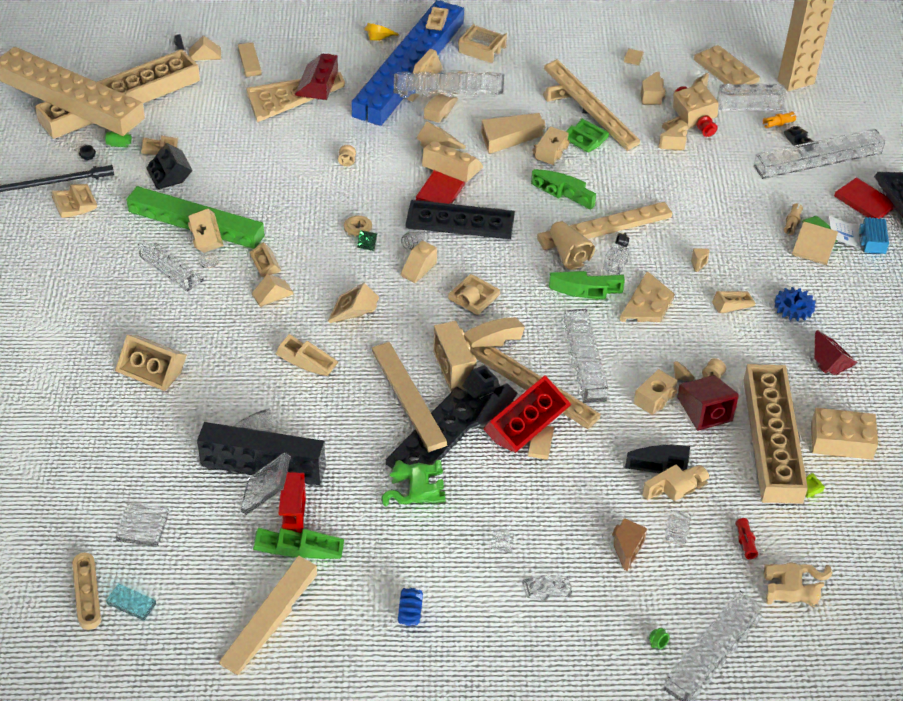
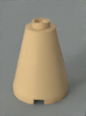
M563 221L555 222L551 226L550 234L562 263L567 269L575 270L584 266V261L592 259L596 248L589 239Z

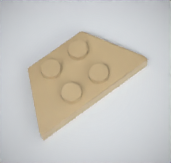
M429 49L414 66L413 77L410 86H413V91L407 96V100L413 102L442 70L436 50Z
M646 272L622 312L620 321L626 322V319H637V322H661L673 302L675 294L651 273Z

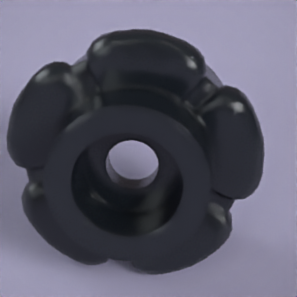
M84 145L80 148L79 156L82 159L91 160L95 157L96 151L91 145Z
M618 233L615 241V247H619L622 250L629 244V237H627L626 233Z

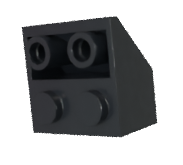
M168 143L159 150L158 154L146 167L157 189L181 184L193 171L183 151Z

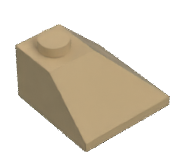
M428 121L416 137L421 141L420 145L422 147H426L432 141L454 149H465L466 147L445 130Z
M362 283L339 296L328 322L334 323L372 313L377 307L376 304L379 296L365 283Z

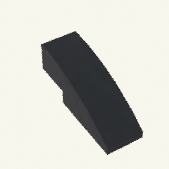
M507 383L495 388L493 393L481 398L465 427L470 429L492 420L513 402L518 393Z
M657 445L627 452L625 468L660 474L666 469L677 465L684 471L687 469L689 462L690 446Z

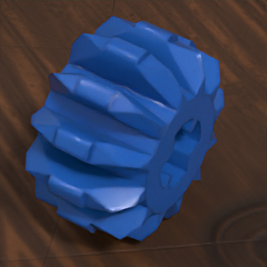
M410 587L401 590L398 622L400 624L411 626L420 623L423 600L421 590Z

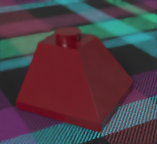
M819 330L815 332L814 359L819 363L818 368L824 373L830 372L836 375L858 363L833 338Z

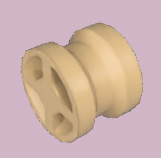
M343 145L339 149L338 162L343 166H352L355 162V148L351 145Z
M711 359L702 371L703 377L715 375L721 379V375L726 372V365L719 359Z

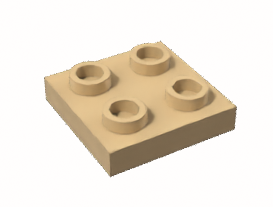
M470 274L448 294V299L479 315L500 295V289Z

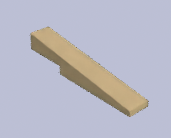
M301 556L296 558L219 661L221 666L239 675L291 613V606L317 576V566Z

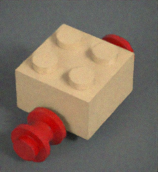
M703 83L689 88L686 86L677 88L673 93L674 110L688 124V127L697 124V128L702 131L705 137L713 136L718 128L712 120L718 117V101Z

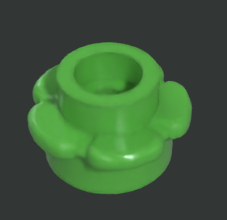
M654 629L650 633L649 640L652 648L663 649L668 644L670 636L666 633L665 629Z

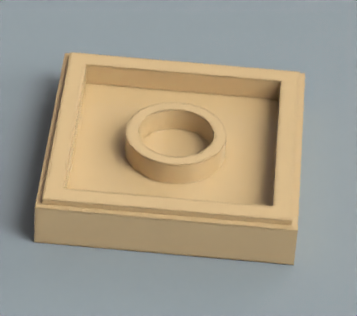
M803 222L792 255L827 265L838 231Z

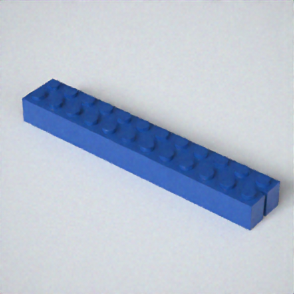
M436 0L351 101L352 117L366 121L367 106L368 122L382 126L413 86H410L413 77L414 66L429 49L436 50L437 55H439L464 24V8ZM433 7L448 9L447 19L442 30L426 28L429 14L431 15Z

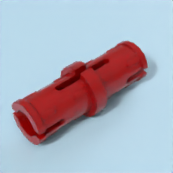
M740 518L735 522L739 533L738 541L743 547L745 558L754 559L759 555L755 545V535L751 532L748 519Z

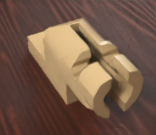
M674 465L644 482L642 496L648 501L653 497L660 496L664 492L673 501L681 499L687 494L693 493L696 488L705 486L708 483L709 473L701 465H696L684 471L677 465Z

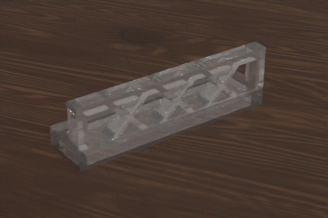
M144 240L138 243L140 258L185 291H190L204 281L203 276L159 244L149 245Z

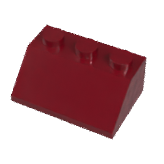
M322 53L308 63L295 96L327 100L338 73V55Z

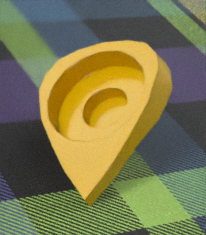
M367 23L364 31L368 32L369 40L380 41L391 35L399 36L398 33L384 26Z

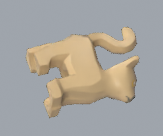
M790 562L787 564L764 565V579L772 581L773 578H779L781 580V584H768L766 603L770 605L774 600L790 603L802 601L811 607H816L821 599V589L824 586V582L803 586L802 575L807 572L817 580H827L832 576L831 567L826 565L824 572L821 573L808 564L800 565Z

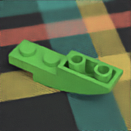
M539 169L532 171V185L558 199L563 195L590 210L595 207L596 193L586 188V182L559 172Z
M586 271L550 272L549 276L550 289L566 295L590 299H606V294L623 293L625 282L624 275L587 276Z

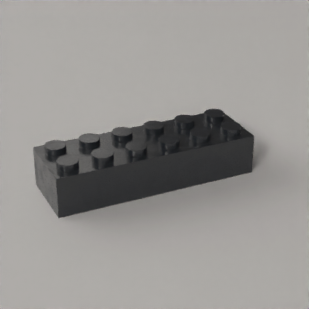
M209 422L203 423L197 439L201 467L208 469H219L227 472H238L281 480L283 472L304 473L306 484L319 486L326 469L324 440Z

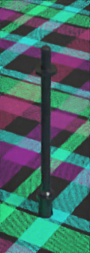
M112 164L102 167L93 166L89 171L0 185V192L89 177L98 180L99 177L114 176Z

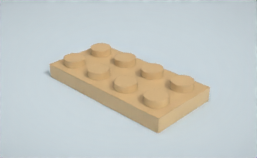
M719 45L694 55V60L734 92L759 82V75Z

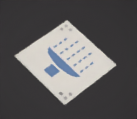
M829 216L831 230L838 231L836 240L862 249L858 226Z

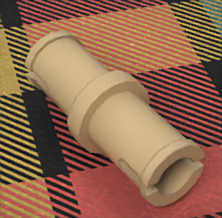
M798 203L792 205L791 212L786 218L787 223L784 232L787 234L790 229L788 235L795 233L796 227L801 220L800 215L803 211V206L800 205L799 209H797Z

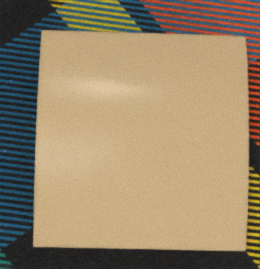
M88 184L70 185V190L52 191L51 197L61 218L77 216L97 208V203Z

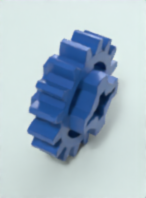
M791 287V290L784 288V291H779L778 295H776L774 308H778L777 313H783V318L788 316L790 321L792 318H795L796 321L802 318L805 321L807 317H811L812 313H814L816 300H812L813 295H807L808 291L802 292L801 288H798V290H795L794 287Z

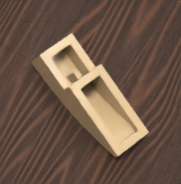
M446 94L436 95L424 108V119L440 123L442 118L446 119L458 98Z
M516 317L496 319L468 330L464 333V339L469 342L471 347L503 346L505 340H521L525 326Z
M290 334L279 345L276 355L287 362L324 376H328L338 364L337 360L309 341L302 343Z

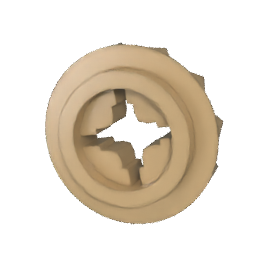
M352 216L344 222V231L348 235H354V237H363L364 234L369 235V231L372 230L371 220L364 216Z

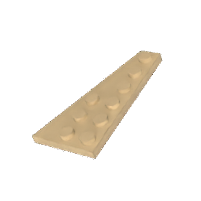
M341 72L337 73L330 92L345 87V81ZM301 79L246 88L256 121L260 122L313 100V98L295 96Z

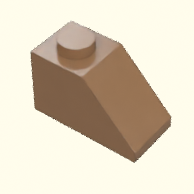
M625 518L620 525L617 524L615 526L612 536L615 537L613 546L622 567L628 571L645 542L647 528Z

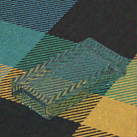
M119 583L106 599L108 605L143 621L156 606L155 599Z

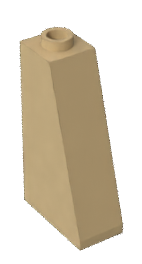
M540 113L484 119L481 122V134L487 151L490 154L543 136V129H545L546 124L545 120L541 118Z

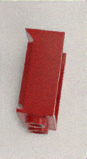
M283 472L278 512L279 516H283L282 529L302 533L306 503L304 473Z

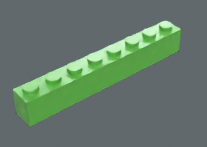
M139 186L127 198L128 211L130 213L190 230L188 222H190L189 215L210 209L215 213L222 240L252 249L256 248L265 236L263 222Z

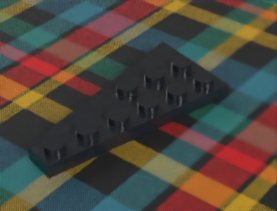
M877 172L874 176L903 218V172Z

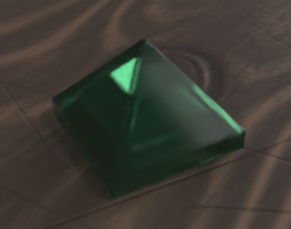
M360 230L357 248L375 251L378 233Z

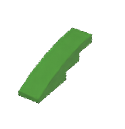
M258 528L255 534L253 550L290 557L341 559L344 539L303 529L302 533L280 528L279 533Z

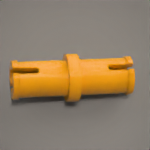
M794 112L778 113L775 116L764 118L763 124H767L764 125L765 128L780 127L786 123L795 122L796 115L791 116L795 114Z

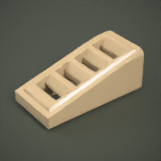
M717 291L712 301L718 313L749 308L756 304L748 291Z

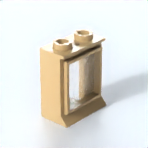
M473 24L458 40L459 53L493 63L494 53L500 54L501 48H506L507 33L502 35Z

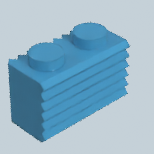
M865 217L863 224L859 226V234H862L860 245L863 246L866 253L886 254L889 239L885 218L875 219L873 217L871 219L870 217Z

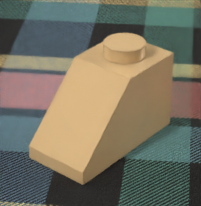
M422 240L411 250L401 276L413 283H417L437 264V247Z

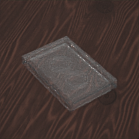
M281 454L248 478L240 512L245 515L249 514L284 489L291 457L289 454Z

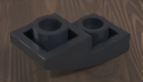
M793 126L784 131L786 138L802 153L807 154L818 150V143L807 138L808 132L801 127Z

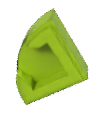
M813 472L810 473L806 478L808 487L806 498L823 492L825 488Z

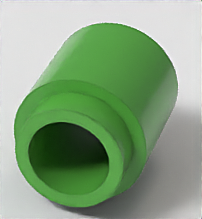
M112 131L106 132V145L111 147L127 148L132 142V136L129 132L124 136Z

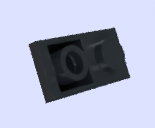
M483 365L473 369L462 386L469 395L477 399L494 392L495 388L499 387L500 384L498 378Z

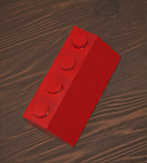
M544 375L485 426L484 431L497 445L516 453L572 404L549 378Z

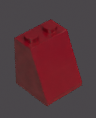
M713 375L679 384L677 398L696 430L699 431L733 422L739 394L717 376Z

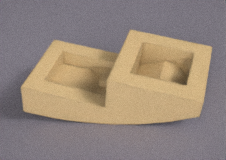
M433 7L431 15L429 14L426 28L442 30L447 19L448 9Z
M162 135L161 140L143 138L141 153L157 155L166 143L177 147L178 138Z
M545 427L531 439L528 457L548 460L554 427Z

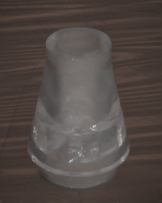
M426 231L409 232L401 237V243L405 249L412 250L422 240L428 241L429 237Z

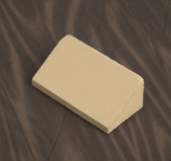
M561 85L547 87L543 93L547 102L572 97Z
M264 242L249 252L261 277L266 276L267 273L272 275L282 271L271 248Z

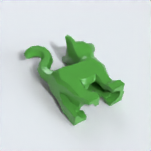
M401 460L396 461L395 466L392 468V473L389 474L390 477H393L392 484L410 479L409 495L403 496L399 491L391 489L382 495V504L388 506L389 499L392 497L400 504L446 502L445 491H440L444 488L443 479H438L433 484L429 483L430 477L443 474L441 460H437L433 465L422 463L408 465Z

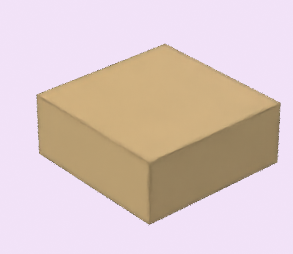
M628 49L624 62L639 66L644 52Z

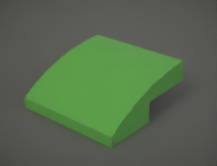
M583 118L575 127L571 125L566 131L569 133V143L588 153L600 146L609 137V132Z

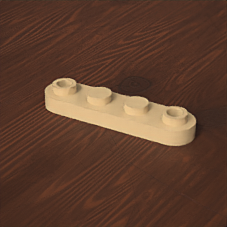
M80 553L72 561L77 618L79 625L83 629L91 630L101 623L96 564L94 557L90 553Z

